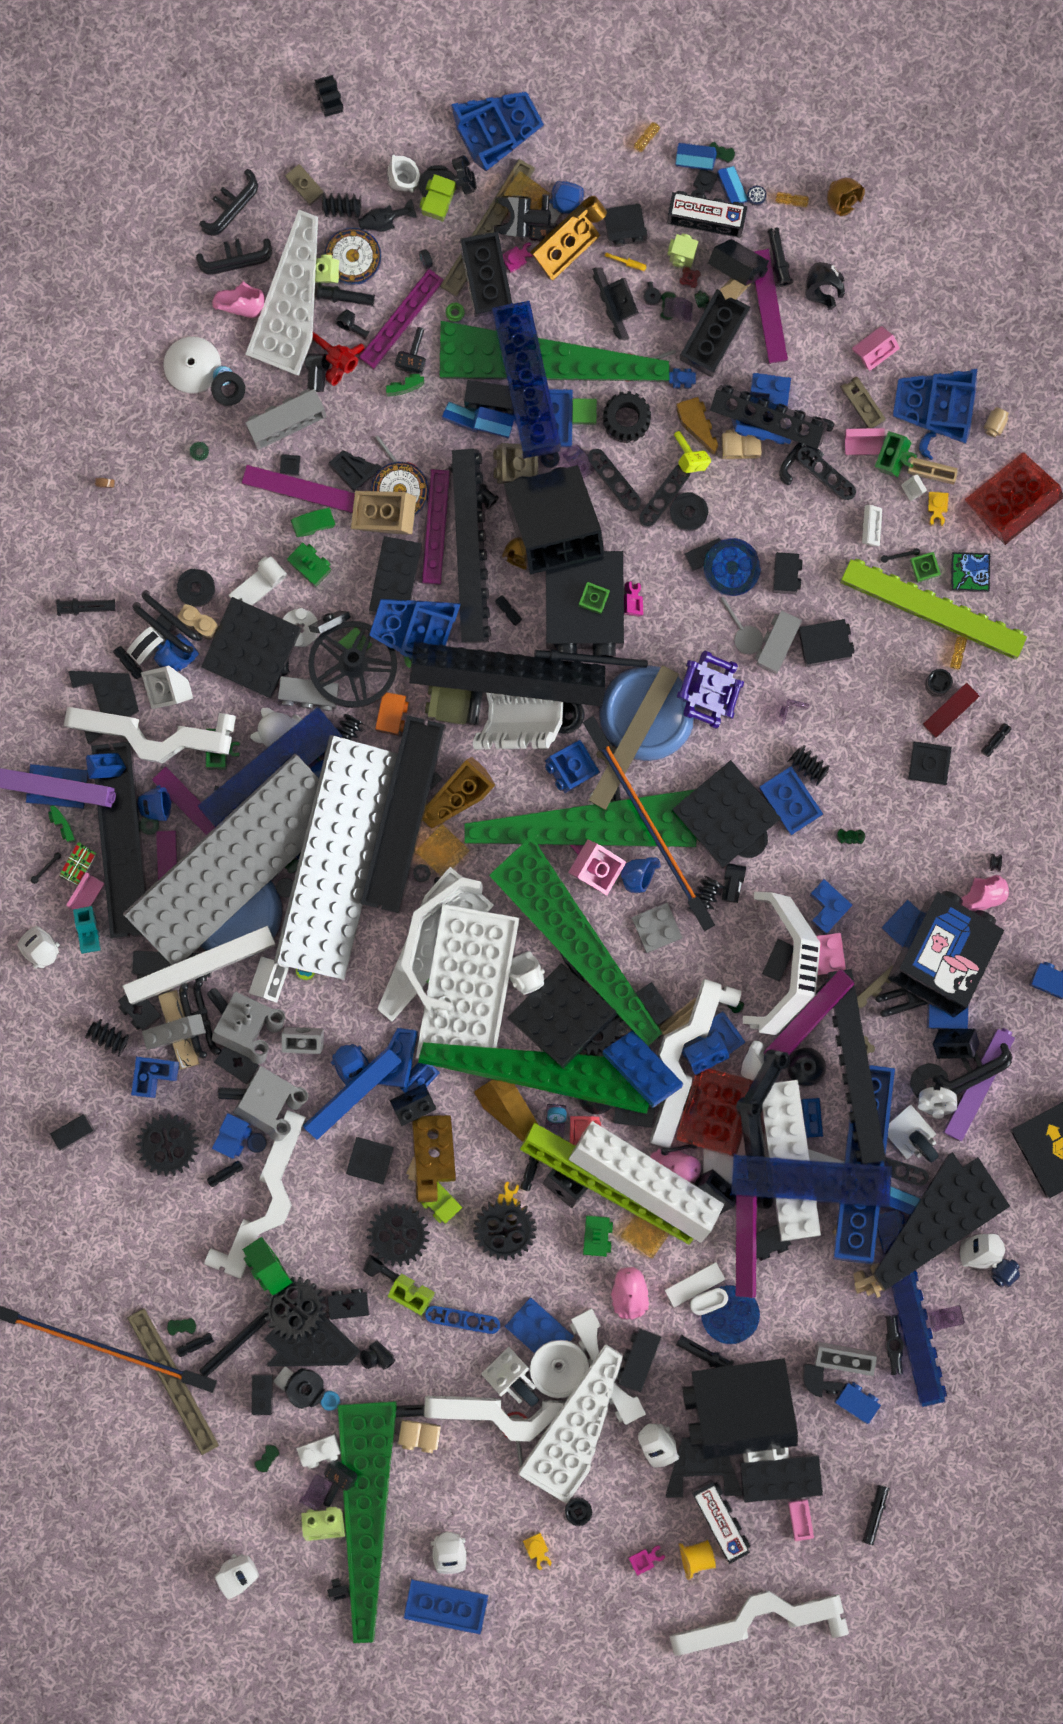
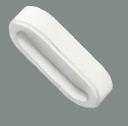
M721 1288L712 1289L693 1297L690 1301V1309L697 1315L706 1314L725 1306L728 1301V1295Z

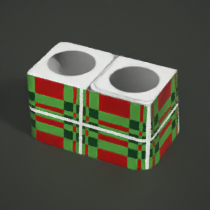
M78 842L60 872L59 877L78 886L85 873H88L91 869L90 865L92 862H95L94 858H97L98 854Z

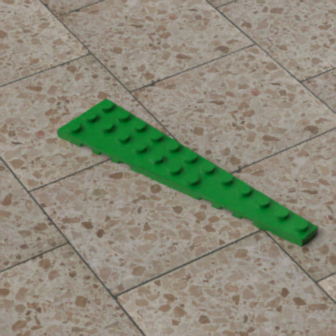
M694 790L639 798L667 847H696V838L672 811L676 805ZM630 799L610 802L606 810L593 804L464 824V844L522 845L532 835L538 845L584 846L586 841L590 840L600 846L658 847Z
M531 835L489 876L642 1041L649 1046L662 1034L661 1030Z
M423 1042L418 1063L645 1114L648 1112L649 1103L603 1056L577 1054L563 1069L545 1052Z
M397 1401L338 1405L341 1463L356 1472L358 1476L352 1488L348 1491L343 1490L353 1644L373 1643L375 1638Z

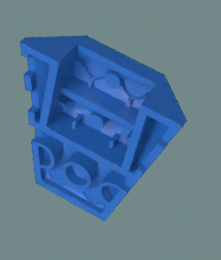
M527 92L502 95V97L498 98L490 97L480 101L472 100L462 104H451L457 131L473 161L484 171L489 170L544 126Z
M978 369L898 379L893 417L966 444L972 423Z
M380 599L369 636L411 659L414 642L446 645L461 603Z

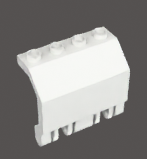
M486 693L489 702L488 720L483 731L476 733L473 739V748L475 750L490 749L493 743H495L497 749H526L529 743L532 744L533 749H548L551 742L555 741L562 725L563 702Z

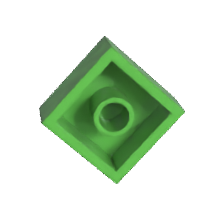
M573 399L572 424L596 425L597 399Z
M934 552L910 559L917 583L941 575Z
M587 582L579 602V607L602 614L610 590Z
M355 627L338 643L346 649L352 648L360 631ZM364 635L357 647L360 651H362L367 639ZM370 642L367 647V650L372 647V644Z

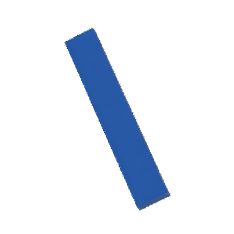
M389 1047L384 1049L303 1125L304 1129L318 1140L402 1062L401 1058Z

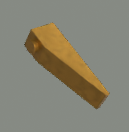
M473 757L465 760L427 804L423 821L432 829L483 800L495 787V783L487 770Z
M492 1079L474 1091L483 1109L522 1142L534 1123L538 1124L515 1084Z

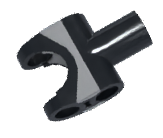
M517 195L495 197V203L505 206L510 211L511 217L510 221L504 225H494V232L498 231V233L508 236L528 237L529 226L550 227L551 211L530 209L531 197Z

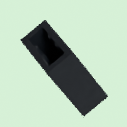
M729 239L714 247L708 264L746 286L766 275L769 260L733 239Z
M845 619L803 626L798 629L805 667L848 660L855 653L853 642H849L848 635H851L849 623L846 624Z

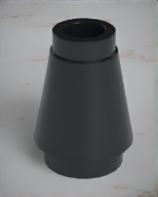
M378 1340L369 1346L377 1355L379 1368L382 1367L383 1370H386L396 1362L394 1359L395 1355Z

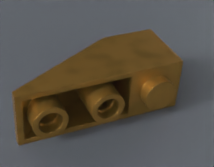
M695 397L677 403L676 410L681 425L710 453L716 454L718 442L716 437L711 435L712 425L710 420L705 418L704 412H706L704 402Z

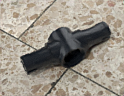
M892 1315V1320L891 1316H885L887 1325L885 1348L888 1358H890L891 1375H897V1373L901 1375L903 1374L901 1357L903 1356L904 1342L902 1341L901 1333H899L898 1315ZM895 1339L899 1342V1348L893 1351L890 1349L889 1344Z

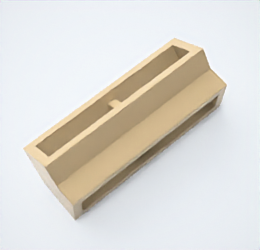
M731 278L720 288V291L725 299L731 297L736 300L751 283L745 286Z
M911 457L910 463L913 465V468H908V474H918L920 477L954 485L958 468Z
M696 998L658 1026L663 1036L689 1022Z

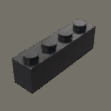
M468 380L464 407L474 412L479 407H484L515 417L523 416L525 419L535 420L536 417L540 419L544 394L543 391Z
M133 951L132 974L137 975V979L171 966L169 961L160 952ZM192 953L188 958H191L201 953ZM212 972L196 978L195 981H207V978H212Z

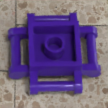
M705 650L701 653L698 663L691 660L687 661V671L681 690L677 693V698L686 703L683 712L685 717H693L717 729L721 724V716L730 719L734 718L735 713L733 711L744 681L732 678L737 670V663L722 660ZM708 662L724 668L725 673L722 674L708 668ZM694 706L705 711H708L712 713V715L708 716L706 714L698 712L695 710Z

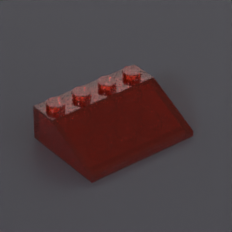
M1023 452L969 495L965 501L989 530L1006 545L1063 499V493L1060 485Z
M710 1068L696 1074L676 1140L736 1158L743 1137L741 1115L738 1114L736 1105L740 1098L745 1097L753 1080Z

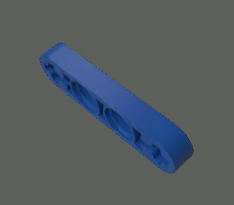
M430 1306L425 1312L426 1319L434 1324L488 1334L497 1333L500 1329L499 1319L490 1315L441 1306ZM433 1309H437V1313L443 1314L442 1310H446L445 1322H441V1317H436L435 1320H432L428 1313L432 1312ZM451 1312H455L459 1316V1320L455 1324L448 1321V1315ZM470 1316L477 1317V1326L470 1327L467 1324V1318ZM481 1317H485L484 1322H490L493 1319L494 1323L497 1324V1328H493V1331H490L488 1326L483 1325V1329H479Z

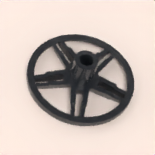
M359 621L343 622L321 633L310 650L308 668L311 681L316 690L326 700L335 705L347 708L368 706L381 699L393 685L397 673L395 649L387 646L391 662L365 657L371 638L369 634L372 625ZM343 628H362L350 649H346L328 635ZM368 630L367 639L362 651H360L357 647L365 631ZM325 639L332 646H334L336 649L342 652V654L339 656L330 647H328L323 642V640ZM321 644L339 662L317 678L314 669V659L316 651ZM368 664L391 666V669L368 668ZM336 671H340L341 674L323 684L319 683ZM390 672L384 687L372 697L367 698L363 673ZM344 676H348L356 701L339 699L328 693L323 687ZM356 678L360 680L363 700H359L354 682Z

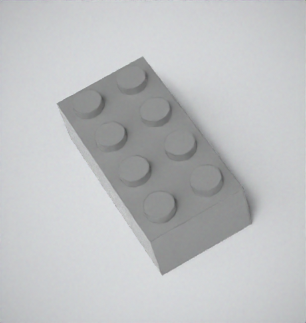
M306 389L300 393V396L294 399L290 397L284 400L282 405L278 407L271 406L265 410V413L261 415L255 414L248 418V421L245 423L257 450L326 418L325 409L315 389Z

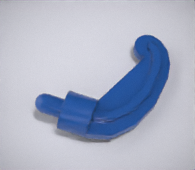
M932 431L925 434L919 445L920 453L930 460L933 457L930 455L931 452L927 447L931 437H936V433Z

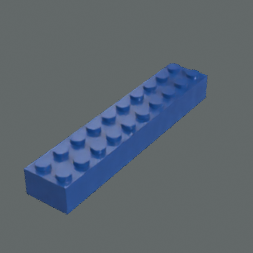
M869 1065L886 1156L895 1068ZM849 1119L833 1260L872 1265L874 1262L885 1163L861 1166V1162H857L855 1151L858 1150L857 1142L854 1143L852 1131H855L854 1123H850Z

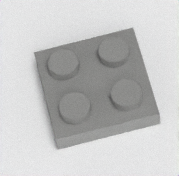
M668 902L632 917L646 953L682 939Z

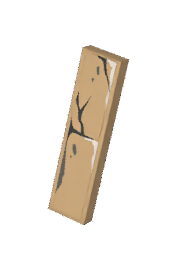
M177 990L158 995L166 1023L185 1017ZM191 1038L173 1043L180 1070L200 1064L194 1052Z

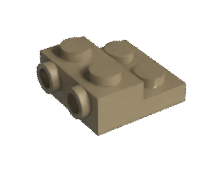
M501 443L494 449L493 458L497 460V467L494 468L493 476L497 479V484L508 483L522 476L531 477L538 475V445Z

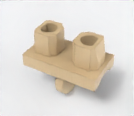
M880 1263L874 1264L870 1267L872 1274L874 1273V1271ZM863 1270L853 1274L857 1294L866 1291L867 1296L875 1294L877 1298L881 1297L879 1291L882 1288L873 1275L866 1278Z

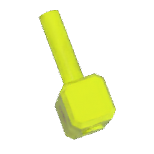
M680 431L675 432L674 437L684 451V454L678 461L682 471L685 473L705 471L711 463V458L704 450L693 452Z

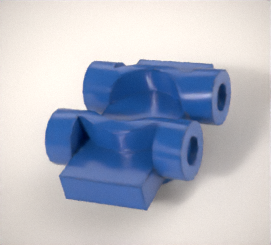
M674 368L673 372H669V384H673V388L676 389L680 388V384H684L685 389H691L692 384H696V372H692L690 368H686L681 372L679 368Z

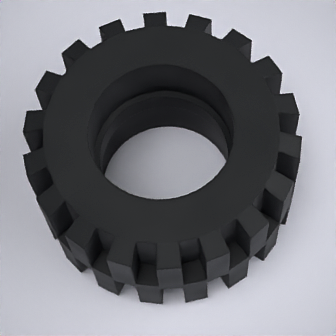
M627 391L626 394L619 392V395H613L612 399L607 401L603 412V425L606 428L607 434H611L612 439L615 440L616 438L621 443L622 441L631 443L632 440L635 442L639 437L642 438L645 432L648 431L651 421L650 406L648 403L646 404V400L643 397L640 398L637 393L635 395L631 394V391ZM622 408L633 409L638 414L637 423L630 427L620 425L615 417L617 411Z

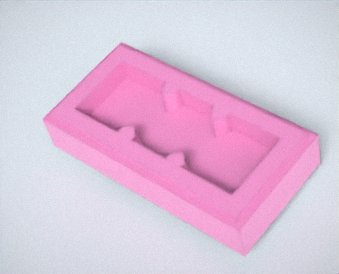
M808 1499L789 1501L788 1506L794 1541L813 1539L814 1534Z

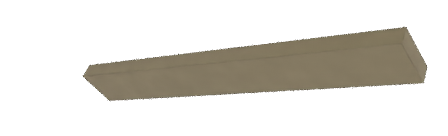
M518 159L495 197L519 196L535 168ZM494 198L471 236L494 232V225H501L509 210L505 206L495 203ZM461 253L440 288L456 297L467 281Z
M664 665L661 666L614 753V757L624 774H626L679 676V673ZM608 764L589 799L591 803L604 810L607 809L620 785V781L610 764Z
M143 1308L128 1316L127 1319L149 1359L178 1370L146 1309ZM156 1371L201 1455L218 1447L219 1444L187 1385L182 1383L179 1378Z

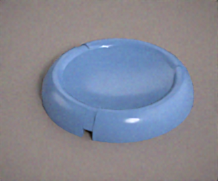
M648 665L647 668L635 667L625 670L607 686L602 707L599 708V718L603 733L612 746L616 748L619 746L661 667ZM679 677L675 681L634 759L653 761L665 758L680 749L690 736L695 718H688L683 715L686 703L677 698V693L681 690L683 684Z
M269 881L214 932L201 947L208 951L266 926L269 927L274 939L282 921V901L274 883Z

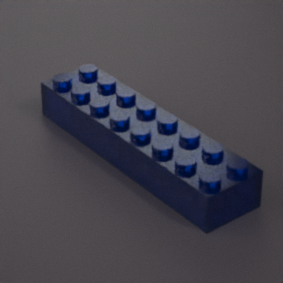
M530 301L492 308V316L523 459L561 452V442Z
M316 706L197 804V806L216 827L294 754H297L308 766L326 751L330 735L340 738L343 736L320 708Z
M734 1155L730 1196L888 1208L890 1207L892 1167Z

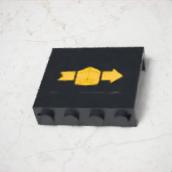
M1063 1102L1021 1125L1010 1129L1046 1198L1049 1199L1063 1192Z

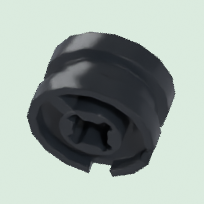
M577 1497L571 1499L565 1507L566 1519L574 1526L585 1525L592 1518L590 1503L584 1498ZM581 1508L582 1514L576 1515L575 1510Z

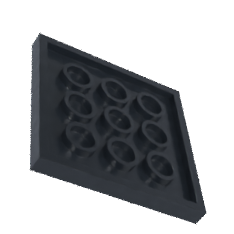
M231 597L201 667L268 698H272L302 628Z
M731 760L672 809L675 815L722 869L781 820V817Z
M560 963L544 980V985L533 991L507 1018L564 1069L617 1015V1012L566 966Z

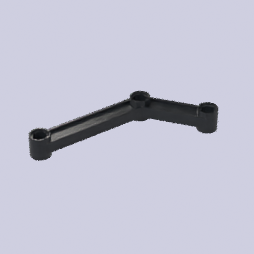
M772 1049L767 1050L761 1069L745 1097L740 1098L736 1105L737 1112L741 1115L748 1179L757 1180V1207L769 1209L772 1206L773 1194L769 1192L760 1118L763 1110L762 1104L782 1069H786L790 1063V1056L787 1052Z

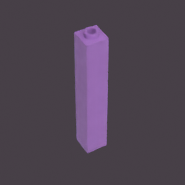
M0 768V788L106 807H111L115 801V788Z
M1005 1028L995 1030L980 1059L983 1065L1001 1055L1000 1045L1002 1043H1006L1010 1050L1015 1040V1037L1011 1036V1031ZM996 1075L963 1092L957 1103V1110L952 1113L942 1133L959 1142L963 1140Z

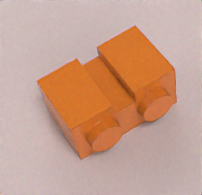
M387 692L382 697L375 728L377 732L399 736L400 731L403 732L405 720H402L403 713H407L409 706L406 696Z

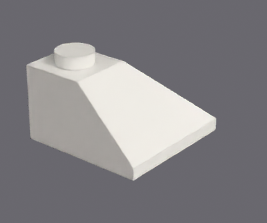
M165 666L141 672L151 709L193 699L188 679L172 667Z

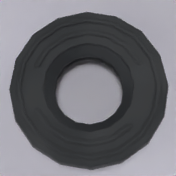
M225 371L213 379L211 393L218 403L224 406H233L243 399L245 384L238 374ZM227 381H231L235 385V391L230 396H225L221 391L222 385Z

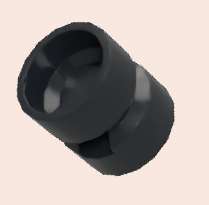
M944 669L932 671L925 681L926 691L934 697L945 695L953 683L951 674Z

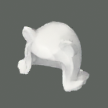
M262 708L261 714L263 718L258 724V731L251 734L250 738L257 743H263L270 749L278 750L277 756L279 757L289 756L296 752L302 745L306 735V724L303 718L296 714L290 718L284 713L274 712L270 708Z

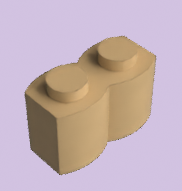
M726 430L725 433H722V459H755L761 457V440L755 436H741L735 430Z
M184 604L177 615L179 620L188 628L195 629L198 634H201L206 639H212L217 632V623L211 617L201 615L191 605Z
M402 1420L398 1444L402 1445L403 1449L414 1450V1447L422 1448V1452L433 1453V1450L438 1449L441 1425Z

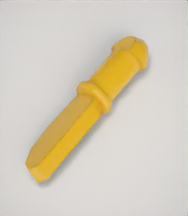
M605 252V257L625 263L626 267L629 266L641 271L646 270V265L630 258L627 260Z

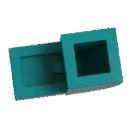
M93 907L73 909L81 954L100 951V935Z

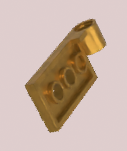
M596 196L586 198L530 251L533 258L550 280L553 281L601 236L592 223L601 221L606 216L607 211ZM569 236H571V237H572L571 243L568 244V245H566V244H565L566 239H567ZM558 249L557 256L552 258V252Z
M451 1115L422 1116L412 1121L417 1203L437 1202V1182L456 1181ZM433 1131L437 1133L438 1137L430 1139L427 1134ZM437 1150L439 1156L432 1157L429 1155V1151Z

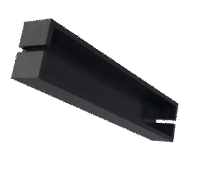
M414 642L409 683L602 707L605 693V666L596 663H581L579 661H549L546 658H536L521 654L514 655L482 649L473 650L464 647L457 648Z
M408 715L361 900L363 905L378 909L382 905L381 909L399 914L446 729L445 724L428 720L427 725H425L426 721L424 719Z
M129 742L112 743L115 750H111L109 744L91 746L92 755L118 753L126 766V769L119 777L94 779L96 785L115 788L114 792L116 794L115 801L111 807L97 805L109 930L112 940L130 938V934L133 937H143L142 933L123 913L147 892L133 749ZM125 845V850H128L131 846H136L137 849H134L131 854L133 857L137 856L138 860L134 861L126 858L127 864L109 866L107 846ZM121 849L110 850L111 861L122 860Z

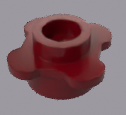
M689 267L683 268V275L679 279L680 284L696 288L698 285L697 280L701 276L700 271L690 270Z

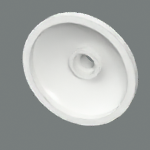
M185 337L176 341L168 349L164 358V372L168 381L179 391L191 394L209 389L213 382L214 370L221 366V359L216 348L209 341L199 337ZM190 359L195 361L193 365L188 364Z
M554 1340L545 1343L535 1352L530 1364V1374L534 1385L543 1394L554 1398L570 1396L589 1369L588 1360L583 1350L576 1344L566 1340ZM558 1362L562 1363V1366L559 1368L555 1367V1364Z

